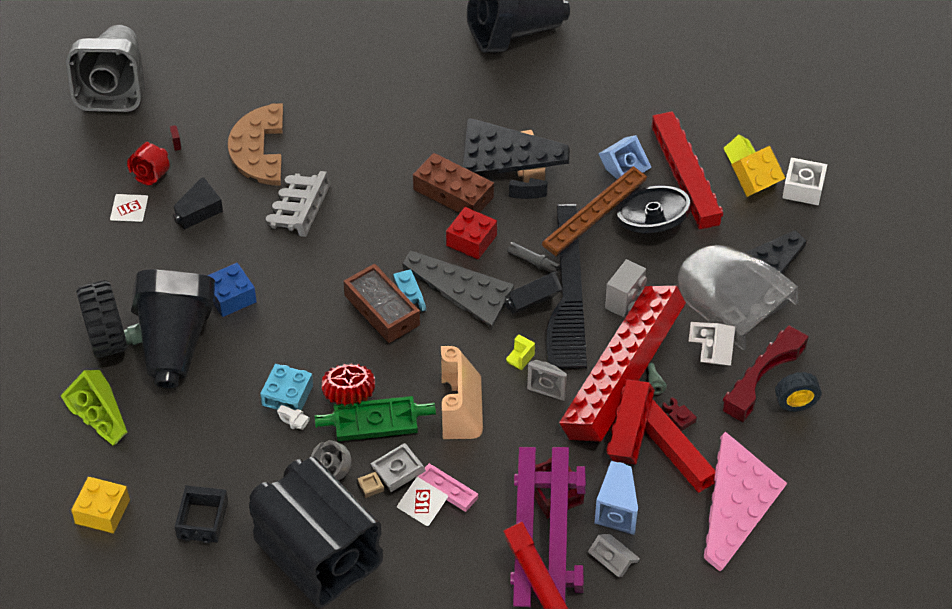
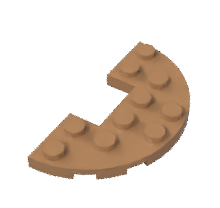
M273 103L249 112L234 125L229 135L228 151L231 162L238 168L241 174L247 178L257 179L259 183L281 185V154L264 155L265 134L283 133V103Z

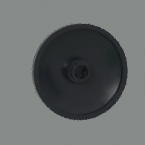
M650 186L636 190L617 206L619 223L624 228L638 233H655L671 229L682 223L691 212L689 196L683 190L671 186Z

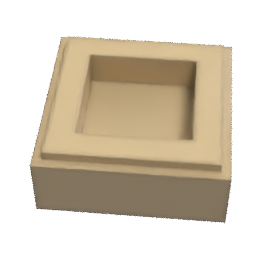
M376 472L357 478V483L365 498L384 491V486Z

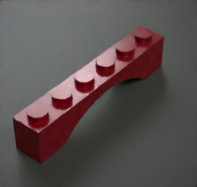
M790 325L784 331L781 330L774 343L770 342L765 353L758 356L755 365L746 370L743 379L737 380L734 389L726 393L723 398V411L744 422L754 410L756 401L755 388L760 379L772 368L797 360L806 349L809 336Z

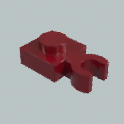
M670 398L672 406H668L665 402L662 403V410L669 414L668 417L680 431L696 423L697 417L685 405L679 407L675 398Z

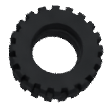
M101 280L79 286L76 289L94 357L102 358L124 352L127 349V342L110 282Z

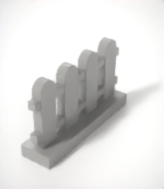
M320 171L318 176L313 175L312 177L300 176L297 173L295 176H287L285 183L289 188L279 190L278 193L282 201H276L272 204L276 214H270L266 217L267 224L273 229H276V227H286L293 231L296 228L299 236L306 237L331 185L328 174L325 171ZM295 188H306V190H300ZM289 200L300 201V203L289 202ZM283 213H285V214H294V215H293V216H287V215H283Z

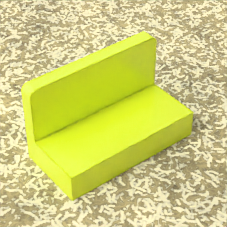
M737 135L724 147L732 164L755 153L750 141L741 135Z

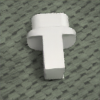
M281 405L277 410L280 419L290 424L291 429L298 428L303 430L310 420V417L303 415V411L299 409L293 410Z

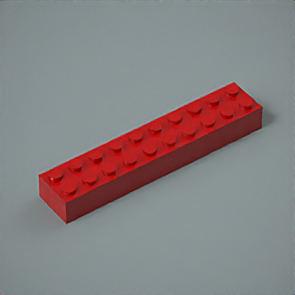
M645 286L559 422L569 440H603L617 417V407L621 405V392L623 386L626 385V381H639L686 304L677 286Z

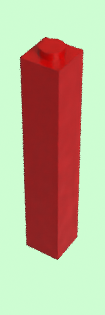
M652 400L645 432L698 493L714 485L715 469L659 405Z

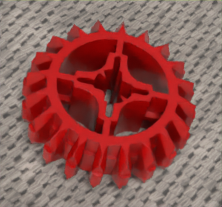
M360 364L336 365V368H330L329 371L325 372V376L322 377L323 395H325L326 399L330 400V403L336 402L337 405L361 404L362 400L367 401L368 397L372 396L375 388V377L370 369H367L366 366L361 367Z

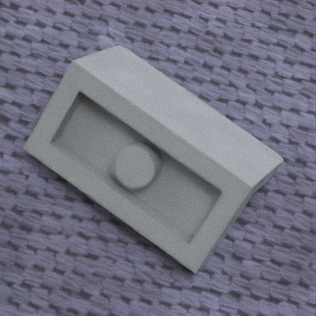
M610 534L598 535L588 550L593 557L618 577H623L631 563H638L640 560L638 556Z

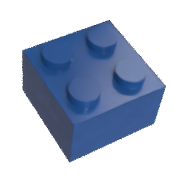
M238 263L207 275L215 280L214 305L222 317L257 302L255 287Z

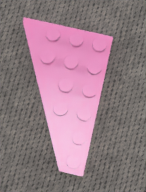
M726 432L720 437L721 445L718 452V464L716 465L714 479L715 488L712 493L713 503L709 515L710 525L706 537L707 547L704 551V559L718 571L723 570L787 485L782 478Z

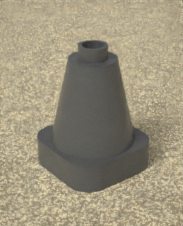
M114 25L96 39H79L72 45L66 58V68L71 99L76 106L86 111L129 112L138 107L145 91L141 54L138 49V38L132 29L124 25Z

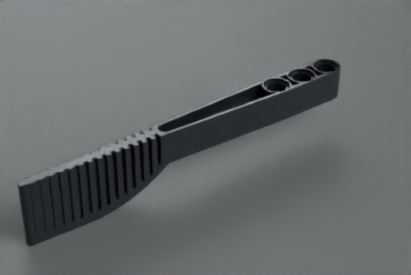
M557 204L558 228L577 213L576 204ZM577 238L560 253L563 298L555 307L547 328V362L559 369L587 368L579 238Z

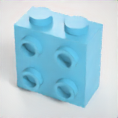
M275 364L260 393L262 406L278 410L283 405L293 410H302L313 387L312 373L290 368L286 365Z

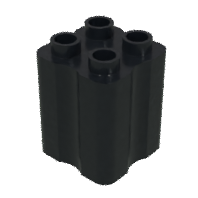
M310 457L305 461L302 459L293 461L285 469L284 478L271 484L263 482L251 492L249 510L255 525L253 529L255 542L317 608H323L331 603L348 587L363 580L381 565L383 561V549L379 546V539L382 534L381 523L317 458Z

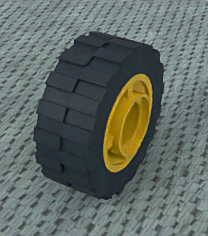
M806 372L788 375L778 382L775 387L779 406L783 410L790 412L810 408L822 396L818 379L815 375Z

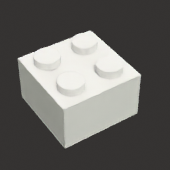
M791 158L783 198L819 205L827 164Z

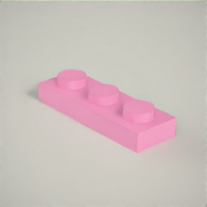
M430 463L425 467L426 471L417 476L447 494V501L465 512L478 499V493Z

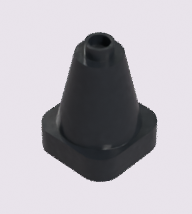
M469 0L467 5V23L483 53L505 52L510 40L558 28L570 16V5L567 0Z
M159 269L142 270L136 274L132 292L131 312L139 317L147 374L155 378L154 384L156 386L175 388L178 386L180 379L187 377L203 323L209 318L214 306L215 280L212 277L203 274Z

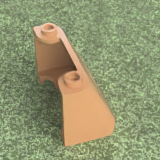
M441 346L442 383L448 382L451 385L452 391H458V394H449L442 400L443 439L478 438L483 431L481 375L457 347Z

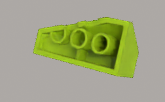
M84 370L61 395L69 410L74 415L80 416L84 423L95 428L96 432L110 444L116 445L128 433L111 387L100 370Z

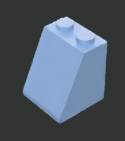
M611 461L596 500L595 524L635 535L638 504L632 468L624 463Z

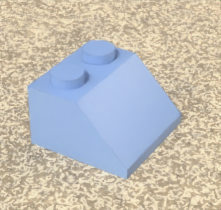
M636 135L625 137L599 153L605 169L616 179L620 178L633 166L642 173L651 168Z

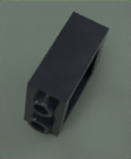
M186 485L175 523L177 538L185 541L197 540L204 543H218L228 504L227 491L225 489ZM191 504L218 507L213 528L186 525Z

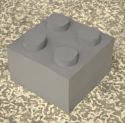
M626 259L607 283L605 309L625 318L644 289L647 277H645L646 268Z

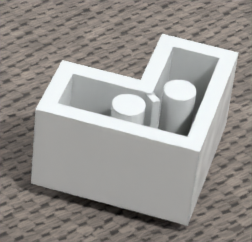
M691 322L689 342L702 344L700 362L731 366L735 326Z

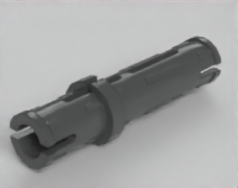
M515 242L510 243L512 247L508 246V253L536 265L540 270L544 269L550 273L555 272L557 275L558 272L556 270L560 271L561 264L549 260L545 255H539Z

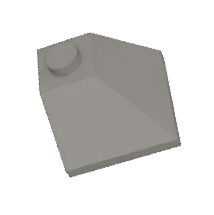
M539 360L529 362L527 389L564 401L566 398L567 374L548 362Z

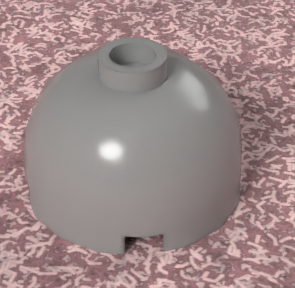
M328 440L327 442L319 443L311 454V457L317 458L337 480L344 478L349 473L352 459L350 452L344 445Z

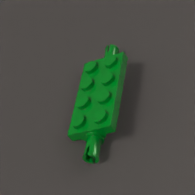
M413 396L362 401L361 404L354 403L353 405L347 404L346 406L344 404H333L334 411L332 414L314 416L316 428L334 426L336 427L337 441L418 433L416 421L418 416L436 415L435 402L417 405V403H414Z

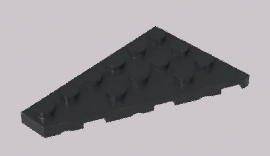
M472 118L467 121L463 168L480 176L569 164L570 148L566 144Z

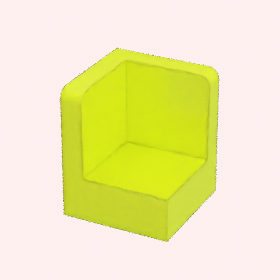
M518 335L514 339V350L506 358V362L522 370L535 355V343Z

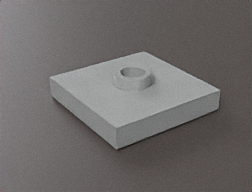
M405 443L370 463L372 469L390 492L426 471L422 463Z

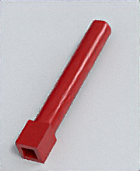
M520 522L504 530L505 539L515 558L520 563L543 608L568 609L537 552L524 523Z

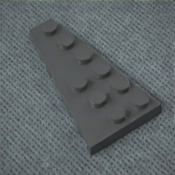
M411 250L403 262V269H411L416 278L427 282L433 290L437 289L440 291L443 297L462 310H467L473 314L475 319L486 323L487 327L491 330L505 307V296L514 290V284Z

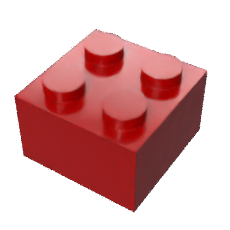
M464 207L446 230V246L479 260L497 236V220Z

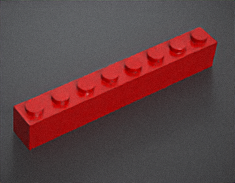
M673 111L653 115L651 128L679 188L690 198L691 213L699 230L719 226L721 217H723V209L717 204L716 195L712 193L710 182L706 181L704 177V170L702 167L700 168L698 158L692 152L691 143L686 140V133L681 129L679 119L675 117Z

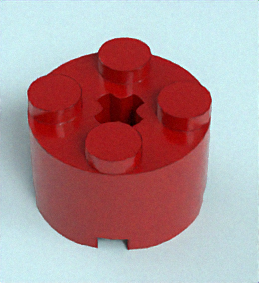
M145 142L128 158V170L130 173L133 171L136 175L135 179L140 183L152 185L170 168L167 157L168 152L164 148H159L154 144Z

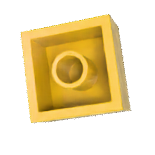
M770 146L731 164L747 197L786 179Z
M88 477L71 509L75 524L114 534L130 501L127 486Z

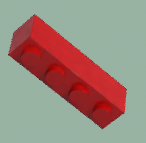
M627 380L626 385L622 388L621 405L617 407V420L612 426L613 436L611 442L607 445V453L614 462L634 465L637 463L655 392L650 382Z

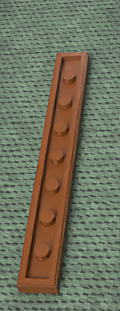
M633 166L542 242V246L554 256H557L643 184L647 176Z

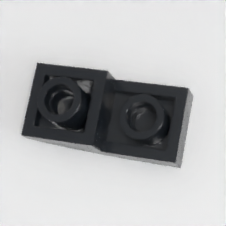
M530 178L529 183L511 180L509 183V197L535 199L546 197L548 194V181Z

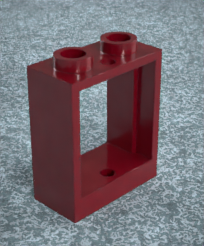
M552 458L538 465L535 464V472H552ZM535 488L534 497L545 516L549 518L551 498L546 499L541 489ZM569 488L568 510L584 504L585 495L577 494V488Z

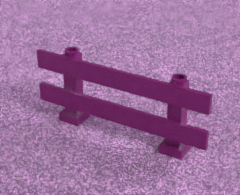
M519 447L518 474H514V486H518L516 524L523 522L533 540L535 488H551L548 572L565 602L566 587H574L575 593H584L583 565H574V571H566L568 488H577V494H586L585 466H577V472H568L569 447H552V472H535L536 447ZM515 558V571L511 572L510 583L514 585L513 607H531L532 586L520 563Z

